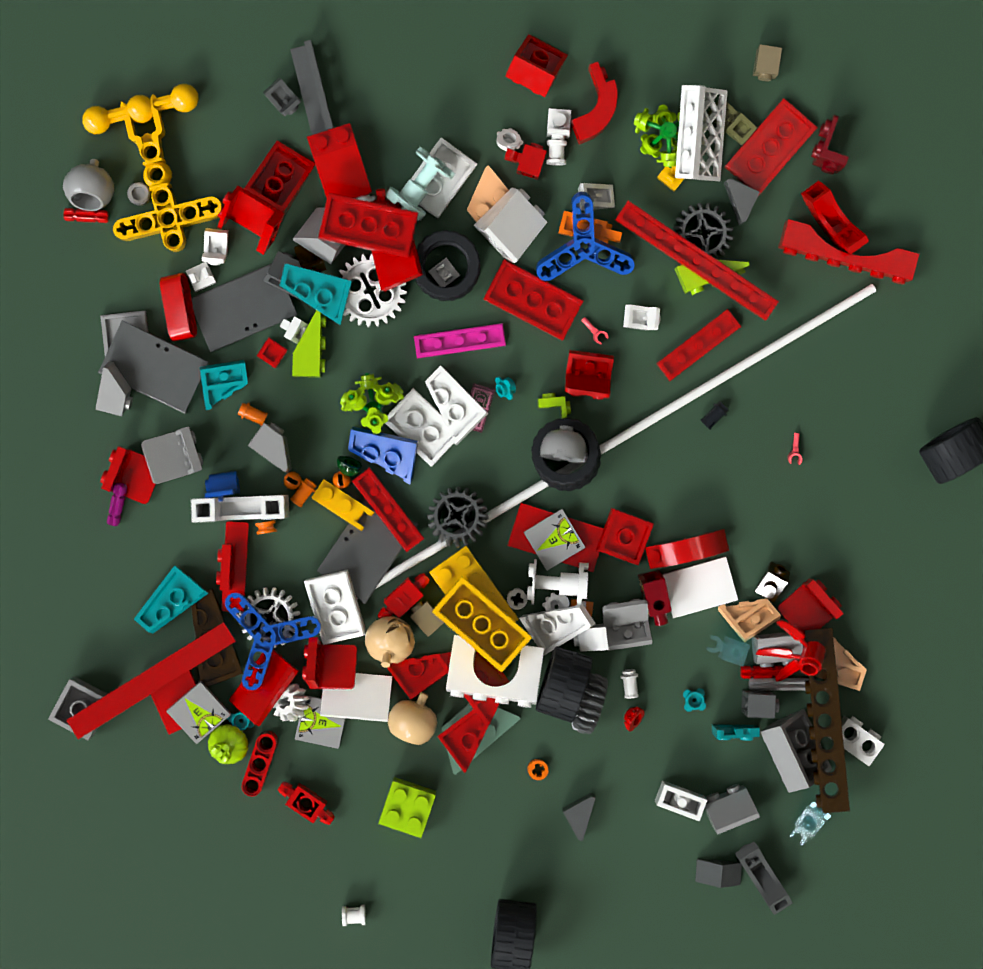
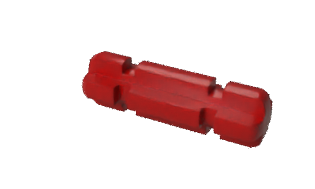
M65 208L63 217L66 221H98L99 223H107L109 214L106 210H98L96 212Z
M742 666L740 675L743 679H751V677L754 679L776 678V675L783 666H774V668Z

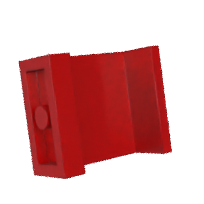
M237 186L233 192L228 191L222 201L225 205L218 214L220 220L217 227L222 229L227 221L232 219L261 237L256 251L264 255L275 241L285 213Z

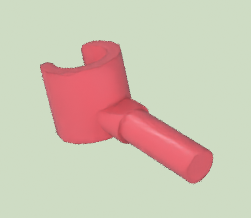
M586 317L581 320L592 332L596 343L602 344L597 338L600 333L608 339V334L594 327Z
M794 433L792 452L787 457L790 464L794 455L798 456V465L802 463V456L799 454V433Z

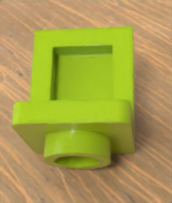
M555 393L542 394V398L537 400L538 409L561 407L562 419L567 418V415L571 414L570 401H566L565 396L556 397Z

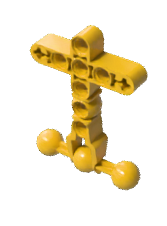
M179 84L174 87L170 95L158 98L154 94L150 98L145 95H135L130 98L127 104L121 101L119 108L106 110L101 106H92L83 114L84 128L92 134H102L108 130L111 123L125 120L128 137L137 144L140 155L145 160L143 162L145 166L143 178L150 191H152L151 197L154 211L117 220L114 223L113 232L121 240L132 241L161 233L164 246L173 252H179L186 245L183 227L219 218L218 214L223 204L213 196L177 205L175 195L170 190L172 188L170 184L172 171L163 158L164 153L161 139L166 133L159 111L175 108L180 112L193 110L198 104L199 95L192 85ZM153 117L156 131L152 134L145 133L142 137L137 136L133 122L146 123ZM150 148H156L157 155L149 159L147 151ZM155 170H162V178L158 181L153 180V172ZM163 191L168 192V200L160 203L158 195ZM211 203H214L216 206H218L217 208H215L214 213H212L210 210L201 211L199 207L201 205L203 209H208L211 207ZM189 208H195L196 216L192 219H187L185 216ZM172 213L174 221L172 224L166 225L164 223V216ZM145 219H151L152 227L149 230H143L142 222ZM125 225L129 228L136 227L138 233L134 229L127 230V235L120 231L124 229L123 226ZM178 235L180 238L179 244L171 247L169 244L170 238Z

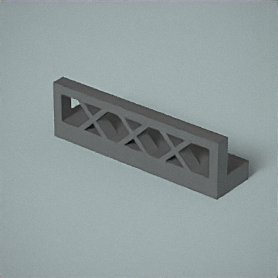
M311 40L304 41L305 46L290 50L311 133L314 135L333 129V124Z

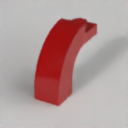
M598 62L590 64L588 68L597 91V104L588 114L571 121V126L579 145L592 140L604 131L610 123L617 105L615 79L606 82L605 80L608 79L604 66L600 67Z
M817 181L801 193L814 219L841 251L845 249L851 255L869 242L866 234L852 224L844 215L831 190L821 181Z
M724 529L645 547L650 569L683 564L729 551Z

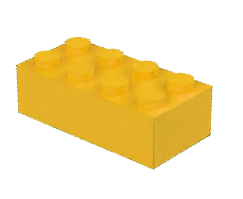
M467 546L462 547L429 571L445 595L463 576L514 622L519 620Z
M463 576L432 610L438 618L501 672L532 638Z

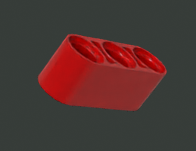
M178 273L161 277L160 290L171 340L178 341L196 337L197 326L186 275Z
M264 731L256 740L241 787L247 796L253 797L258 795L264 787L278 745V737L272 731ZM262 738H271L273 746L269 748L263 746ZM255 759H263L266 767L263 769L257 768L254 764ZM251 779L257 781L258 789H249L247 781Z

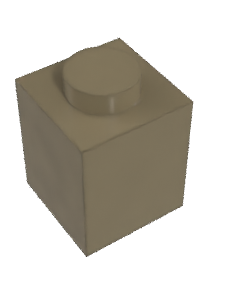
M760 44L756 50L753 76H757L758 80L761 81L775 79L779 72L782 48Z
M420 601L411 609L413 614L410 617L429 637L444 622L432 612L434 607L428 601L424 604Z

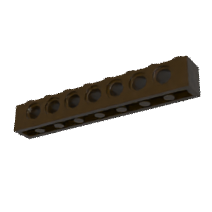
M833 629L805 630L804 640L806 642L817 641L826 649L822 669L827 673L826 679L819 682L814 678V675H808L809 680L805 681L806 694H810L811 703H807L808 717L813 719V726H809L810 740H815V749H811L812 762H817V771L813 772L814 785H819L820 793L815 794L816 806L821 808L822 813L850 811ZM820 691H825L829 695V700L825 704H819L816 700V695ZM821 714H828L831 718V723L826 727H822L818 723V718ZM828 736L832 738L833 746L830 749H823L820 742L823 737ZM831 759L835 762V769L832 772L823 770L822 766L825 760ZM830 782L835 783L838 788L837 792L833 795H828L825 792V786Z

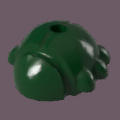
M339 456L337 458V466L340 468L341 473L346 476H354L359 473L362 467L359 461L347 456Z

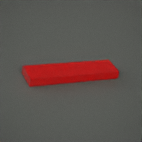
M727 309L656 364L667 379L671 381L742 326Z
M370 467L352 480V483L406 552L425 539Z

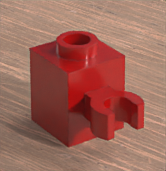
M536 143L525 144L523 153L507 149L504 160L519 164L517 174L538 180L547 151L543 150V146Z

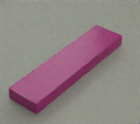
M503 323L414 336L417 359L506 346Z

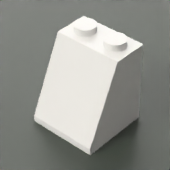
M512 187L474 226L504 258L515 263L543 229L547 221L543 218L545 213L537 205L534 207L528 201L530 197L523 189L518 190Z

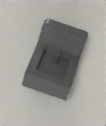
M278 78L263 92L283 116L293 114L299 108L298 104L301 103V100L295 96L281 78Z

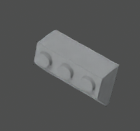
M805 709L777 720L760 731L789 793L811 787L814 784L813 772L817 771V762H812L811 749H815V740H810L809 726H812ZM825 760L822 766L823 770L830 772L832 767L829 761Z

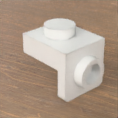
M205 229L203 262H208L210 265L225 263L228 256L229 230Z
M625 305L623 327L640 330H658L661 320L659 307Z

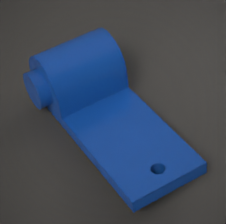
M237 471L210 474L209 479L205 480L207 491L205 498L218 496V502L224 501L223 495L240 493Z

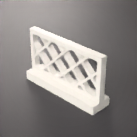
M682 85L675 178L720 181L727 90L707 88L706 86ZM719 95L718 105L716 106L714 99ZM709 106H710V108H711V110H712V113H711L710 116H708V114H707V112H706V110H707V108H708ZM715 119L717 121L716 128L712 124ZM707 129H708V131H709V133H710V136H709L708 139H706V137H705V135H704V133L706 132ZM713 142L715 143L714 151L710 147ZM705 152L709 157L706 162L702 157L705 154ZM711 165H713V176L709 171Z

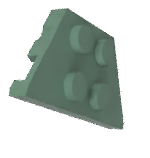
M467 704L442 726V731L444 732L472 711L471 705ZM498 707L473 759L521 719L519 715ZM448 752L452 771L456 775L462 769Z

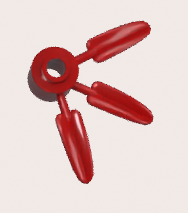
M783 620L777 621V625L796 641L804 645L801 655L792 654V650L786 648L759 649L756 655L788 659L796 658L778 672L775 678L776 682L784 680L798 670H801L806 675H816L822 668L826 653L825 647L817 641L806 642L804 640L805 634L797 627Z

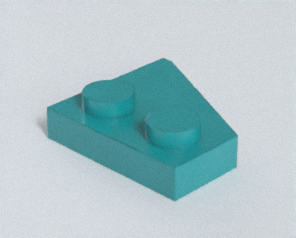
M244 360L199 367L206 410H210L213 408L212 405L221 399L225 400L235 390H240L248 384Z
M712 724V734L718 740L740 738V740L751 741L753 737H760V728L757 725Z

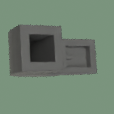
M752 842L742 846L735 854L772 913L776 915L793 904L756 843Z

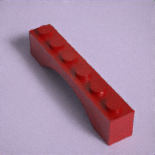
M790 219L784 224L778 247L784 249L783 253L796 256L799 253L805 255V259L818 262V259L827 261V265L833 267H840V265L848 266V270L861 273L863 270L871 272L870 276L883 279L884 276L890 277L892 282L897 284H905V282L913 280L919 257L918 253L899 248L875 256L850 255L826 243L814 231L811 225Z

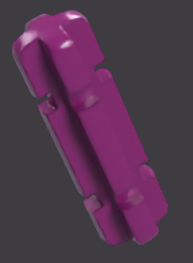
M116 483L114 485V494L112 495L109 508L110 514L107 517L108 525L118 526L120 524V514L122 513L125 501L124 495L127 491L126 484Z

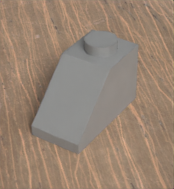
M109 361L103 367L96 410L122 416L132 406L131 387L115 363Z

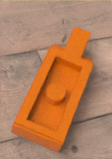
M564 211L558 234L573 237L572 212ZM594 218V238L608 243V241L620 243L622 232L611 230L612 225L608 224L607 221ZM583 219L577 223V227L579 229H586L590 223L588 220Z

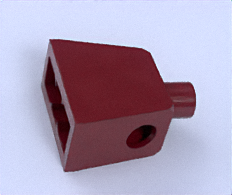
M660 570L639 574V584L643 600H646L648 603L649 616L654 617L656 626L667 624L668 618L666 613L671 612L672 609L664 576Z

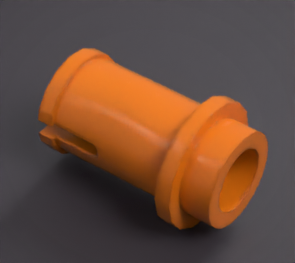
M248 402L247 404L242 403L238 415L241 416V419L246 418L262 426L268 413L250 406Z
M308 478L304 481L301 480L302 484L290 498L293 503L301 508L311 493L316 491L315 488L317 487Z

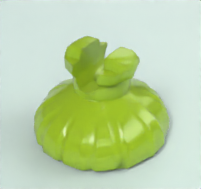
M229 724L220 725L210 733L208 749L211 756L219 763L235 764L246 756L249 749L248 739L236 726Z

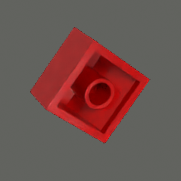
M528 34L514 55L505 77L511 79L516 84H521L530 89L535 94L546 97L568 55Z

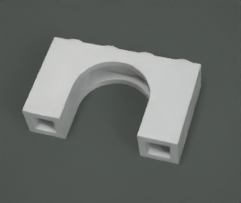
M289 495L226 497L222 502H218V498L191 499L192 522L289 518Z
M454 635L446 691L451 692L450 696L464 698V694L473 695L474 700L486 701V698H494L495 702L500 704H509V701L518 702V706L531 708L532 704H537L544 648L524 646L520 652L519 666L515 677L506 685L492 687L482 683L475 675L474 660L476 650L463 638Z

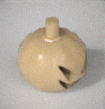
M387 616L374 621L369 626L365 634V645L368 653L375 660L380 661L383 667L387 668L390 667L391 663H400L412 654L415 639L413 631L407 622L397 617Z
M420 692L417 701L402 700L395 704L388 717V726L394 736L415 745H422L430 740L436 731L438 722L435 713L425 705L429 695Z

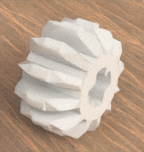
M289 684L273 707L276 708L274 715L280 716L282 721H296L299 717L305 716L303 710L309 708L305 701L310 699L307 696L304 697L306 690L299 688L298 684Z

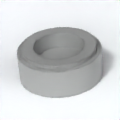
M136 182L129 187L127 195L133 204L143 206L150 201L151 191L144 183Z

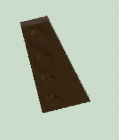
M213 589L207 590L208 594L192 605L195 639L221 623H225ZM233 643L198 665L200 681L207 687L244 673Z

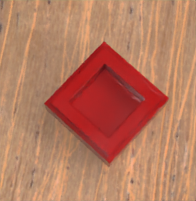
M269 337L257 356L276 369L288 350Z

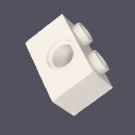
M662 780L655 803L659 807L700 821L707 799L701 794Z

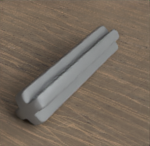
M775 678L749 679V689L751 691L805 690V681L809 680V678H785L779 682H776Z

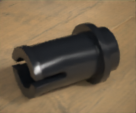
M720 401L717 404L714 403V407L700 419L709 430L723 416L726 417V413L729 411Z

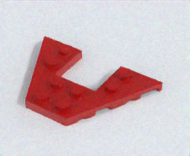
M476 651L474 672L482 683L492 687H499L510 682L503 672L499 671ZM451 652L409 658L397 664L391 663L387 669L409 699L413 700L420 692H424L448 674ZM464 694L473 710L437 736L464 773L467 772L500 703L495 702L494 698H486V701L474 700L473 695Z

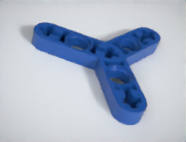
M583 191L577 192L572 197L573 239L542 258L536 265L537 275L543 281L554 279L584 259L622 275L631 273L635 266L631 254L594 238L593 202L591 196ZM580 199H585V213H581L580 205L577 204L580 203ZM585 219L589 221L588 228L579 229L577 227V223L580 220ZM580 243H588V248L584 249L580 246ZM572 247H574L575 251L577 250V256H575ZM601 250L610 251V256L607 259H600L598 253ZM562 253H569L572 257L568 262H561L559 256ZM554 259L556 261L557 266H559L558 268H556V265L553 264ZM626 259L629 265L621 267L619 261L624 262ZM542 267L550 268V272L543 271Z
M238 592L231 593L225 600L227 610L254 638L242 676L243 686L248 690H256L262 685L275 645L316 636L321 630V622L314 616L270 625L248 599ZM232 597L234 599L238 597L241 599L239 604L243 609L246 605L250 608L243 612L241 617L237 614L241 610L238 607L232 608L230 606L232 604ZM248 613H253L257 616V623L254 626H249L245 622V616ZM308 620H311L313 624H317L313 633L306 629L302 630L303 635L299 636L297 622H301L300 627L306 626ZM261 622L265 625L261 629L264 632L270 631L272 633L270 642L268 640H261L263 635L259 630L256 634L253 632L254 629L259 627ZM286 625H291L295 629V634L291 638L285 637L282 633V629ZM258 651L263 652L266 656V661L263 664L254 662L253 655ZM250 665L263 669L262 673L259 670L257 671L256 679L259 682L254 683L253 686L247 680V676L250 677L254 669H249Z

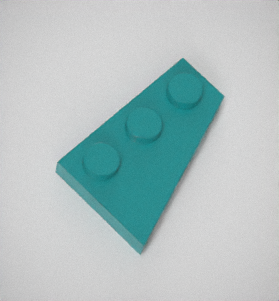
M284 264L279 286L341 325L352 281Z
M174 565L134 620L146 631L153 634L207 595L208 592L183 570Z

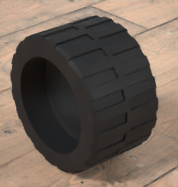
M443 230L433 232V234L426 236L418 244L416 250L423 275L415 278L425 294L440 301H455V299H461L468 292H471L480 275V259L478 250H476L475 245L468 237L456 231ZM442 245L457 247L464 253L468 262L466 276L460 283L452 287H441L434 284L428 278L425 271V262L429 253Z
M978 417L969 419L944 432L919 450V454L938 484L951 481L983 463V424Z
M558 418L545 424L538 431L536 437H534L533 446L531 447L532 461L540 478L548 486L560 491L579 490L596 477L601 465V451L596 435L588 425L583 424L577 419ZM560 426L573 427V432L579 433L584 438L588 450V458L585 465L580 470L571 474L554 472L547 465L546 458L540 455L541 444L546 434L552 430H559Z
M558 646L555 647L540 687L536 711L573 722L587 687L592 668V657Z
M505 899L498 900L492 940L491 968H531L536 931V903Z

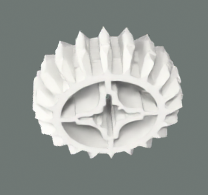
M265 587L263 588V595H261L259 590L254 592L256 599L251 595L247 597L266 620L267 617L264 614H269L274 610L273 618L276 621H271L270 625L284 622V619L278 614L280 604L287 611L288 621L293 620L294 616L300 615V611L293 612L292 608L298 605L297 602L289 604L293 597L289 595L284 599L285 590H281L279 595H276V587L272 588L271 594H269L268 588ZM262 600H275L268 610L256 607ZM248 613L245 619L246 624L249 626H254L252 613ZM291 625L283 627L285 629L282 632L283 635L291 638L292 635L289 631L295 633L294 627ZM260 627V632L263 635L261 640L271 641L270 636L265 635L266 632ZM251 635L247 637L248 640L253 638Z

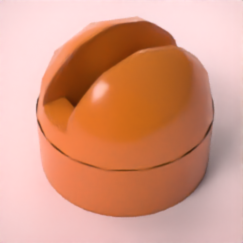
M341 471L336 472L333 475L332 483L338 489H345L350 484V476L344 475ZM341 474H342L343 486H340V485H339V477H338V475H341Z
M289 472L284 476L283 482L288 489L294 490L300 487L302 478L297 472ZM288 476L298 481L297 485L287 481Z

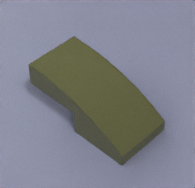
M727 102L724 132L743 145L757 127ZM710 109L709 112L707 113L708 116H710L711 113H712V110H711V109Z

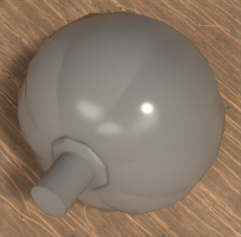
M91 159L90 163L86 165H76L67 173L63 181V190L69 202L75 207L86 211H97L104 208L114 195V182L104 168L98 167L99 161L96 159Z

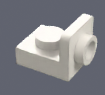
M549 108L547 137H551V140H565V138L570 137L571 110Z

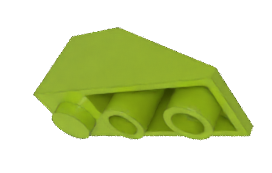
M718 260L739 275L746 273L745 268L749 266V262ZM683 265L675 268L685 294L691 292L692 295L704 291L703 286L709 284Z
M317 310L293 352V377H321V372L325 373L326 360L322 359V350H326V336H322V327H326V316Z

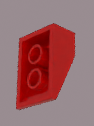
M350 123L307 136L326 198L328 193L354 199L372 194Z
M276 141L244 189L286 214L315 167V163L281 142Z

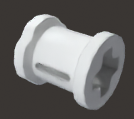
M548 140L549 159L546 160V164L566 165L564 148L567 145V141Z
M514 588L509 591L507 595L508 605L516 610L522 609L527 603V596L520 588ZM517 593H520L523 601L515 605L511 596H516Z
M365 905L354 908L342 906L343 926L356 923L366 925Z

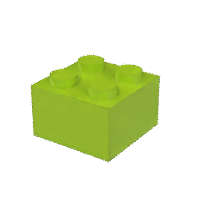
M394 777L378 824L422 838L436 791Z

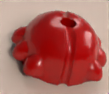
M631 707L626 711L624 724L628 731H633L644 717L645 712L643 709Z

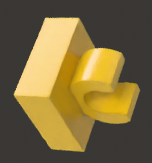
M676 166L671 168L665 167L657 176V179L672 191H675L684 180L683 178H675Z

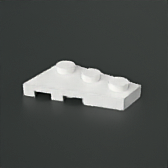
M440 365L425 383L436 406L440 410L446 427L450 431L454 444L458 445L486 417L488 412Z
M583 604L526 614L519 618L539 648H544V655L596 624Z

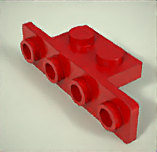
M226 522L225 544H222V549H218L217 560L221 562V571H217L216 584L220 585V590H222V611L229 612L225 607V600L231 593L238 592L245 596L248 522ZM232 597V604L230 606L232 608L238 607L241 611H244L239 604L241 599L239 597L236 599Z

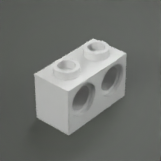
M843 716L841 722L844 749L870 766L885 745L879 741L881 736L872 729L869 732L861 728L863 723L852 716L849 719ZM853 727V735L850 738H845V729ZM866 740H871L872 747L868 751H863L862 744Z

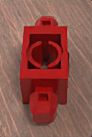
M419 574L414 578V582L408 577L384 599L387 607H383L379 611V619L392 616L393 614L400 618L424 596L420 589H424L430 581L426 574Z
M283 781L279 786V793L284 797H289L285 805L311 823H314L317 817L327 825H330L334 820V813L329 809H324L327 801L303 784L299 783L296 789H294L292 784ZM300 792H302L303 794L300 796L297 803H295V799L300 794ZM309 798L312 801V806L304 808L301 805V799ZM318 803L319 805L317 806L315 811L313 813H310L315 807V804Z

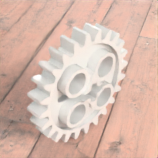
M362 254L360 262L354 257V265L351 266L346 262L345 265L348 270H339V272L343 275L342 279L358 280L362 285L360 290L356 292L349 290L345 305L346 309L343 315L346 316L350 313V322L357 318L358 326H361L363 321H366L368 328H370L373 321L377 327H379V320H383L388 324V316L393 319L396 318L393 313L394 310L402 311L398 303L405 304V300L400 297L407 294V291L401 290V287H404L406 283L389 290L392 293L389 301H381L379 295L382 290L379 280L375 282L369 278V274L376 270L373 255L371 254L370 259L366 260V257ZM361 273L365 274L372 288L376 287L374 294L381 306L380 309L376 308L370 294L365 295L367 288L360 276ZM363 300H368L372 304L371 309L367 312H363L359 308Z

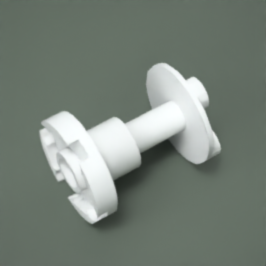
M534 559V563H529V577H533L532 586H528L527 600H531V604H534L535 589L560 590L559 595L577 596V605L583 604L586 608V601H582V599L587 598L588 572H584V570H588L589 563L580 562L579 574L561 572V577L536 575L537 559Z

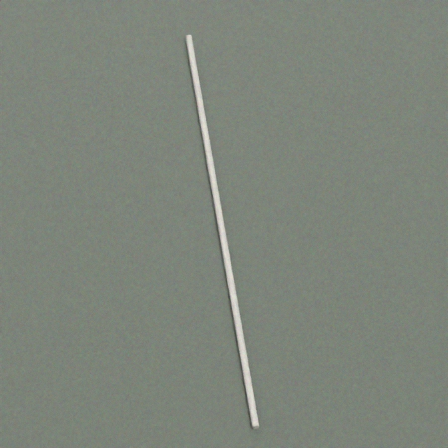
M870 284L599 445L601 455L876 292V288L873 284ZM586 453L585 462L569 463L557 470L556 473L570 474L582 467L587 461L588 453ZM543 480L535 483L485 513L489 516V519L482 520V522L487 523L545 489L548 487V484L543 482ZM473 520L472 522L468 523V526H469L470 528H471V526L473 525V523H474L475 520ZM460 528L452 534H460L464 531L462 528ZM446 540L442 543L436 542L387 571L376 588L447 547Z

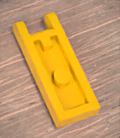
M324 479L311 497L360 531L364 527L357 522L364 512L369 516L374 514L372 510Z

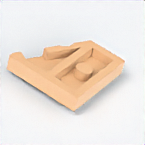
M489 165L486 166L467 208V212L475 222L509 191Z
M767 598L758 599L754 602H739V605L732 606L724 604L718 607V611L744 643L781 617L780 613Z
M833 637L838 684L860 691L867 670ZM821 668L816 677L826 679L827 673Z

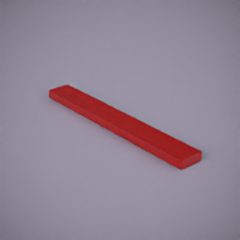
M629 200L615 219L766 321L778 304V300Z
M223 622L66 721L76 737L80 739L236 641Z

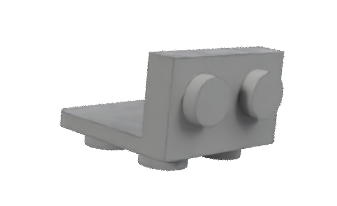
M189 426L141 443L154 484L170 481L202 470L203 459L201 454L196 451V437L194 432L190 431Z
M633 599L625 603L613 602L602 608L603 625L606 627L609 647L608 651L652 644L648 621V603L646 600Z

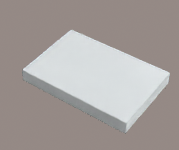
M442 137L431 150L430 156L433 158L437 157L443 161L446 167L451 169L455 175L452 179H449L440 172H437L425 188L428 193L419 204L420 207L437 219L477 166L476 162ZM423 161V163L417 169V171L411 178L413 181L422 171L427 162Z
M414 388L387 415L388 422L385 424L399 437L417 440V454L431 467L454 444L442 415Z
M726 557L662 574L666 581L673 618L738 600Z
M348 569L309 578L304 581L314 617H317L321 622L319 633L323 645L366 634V628Z
M356 673L355 687L353 689H323L320 716L388 722L392 676Z

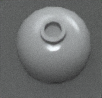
M560 426L559 430H552L546 434L541 444L540 455L543 458L555 461L568 460L571 463L585 462L586 443L579 433L573 432V427Z

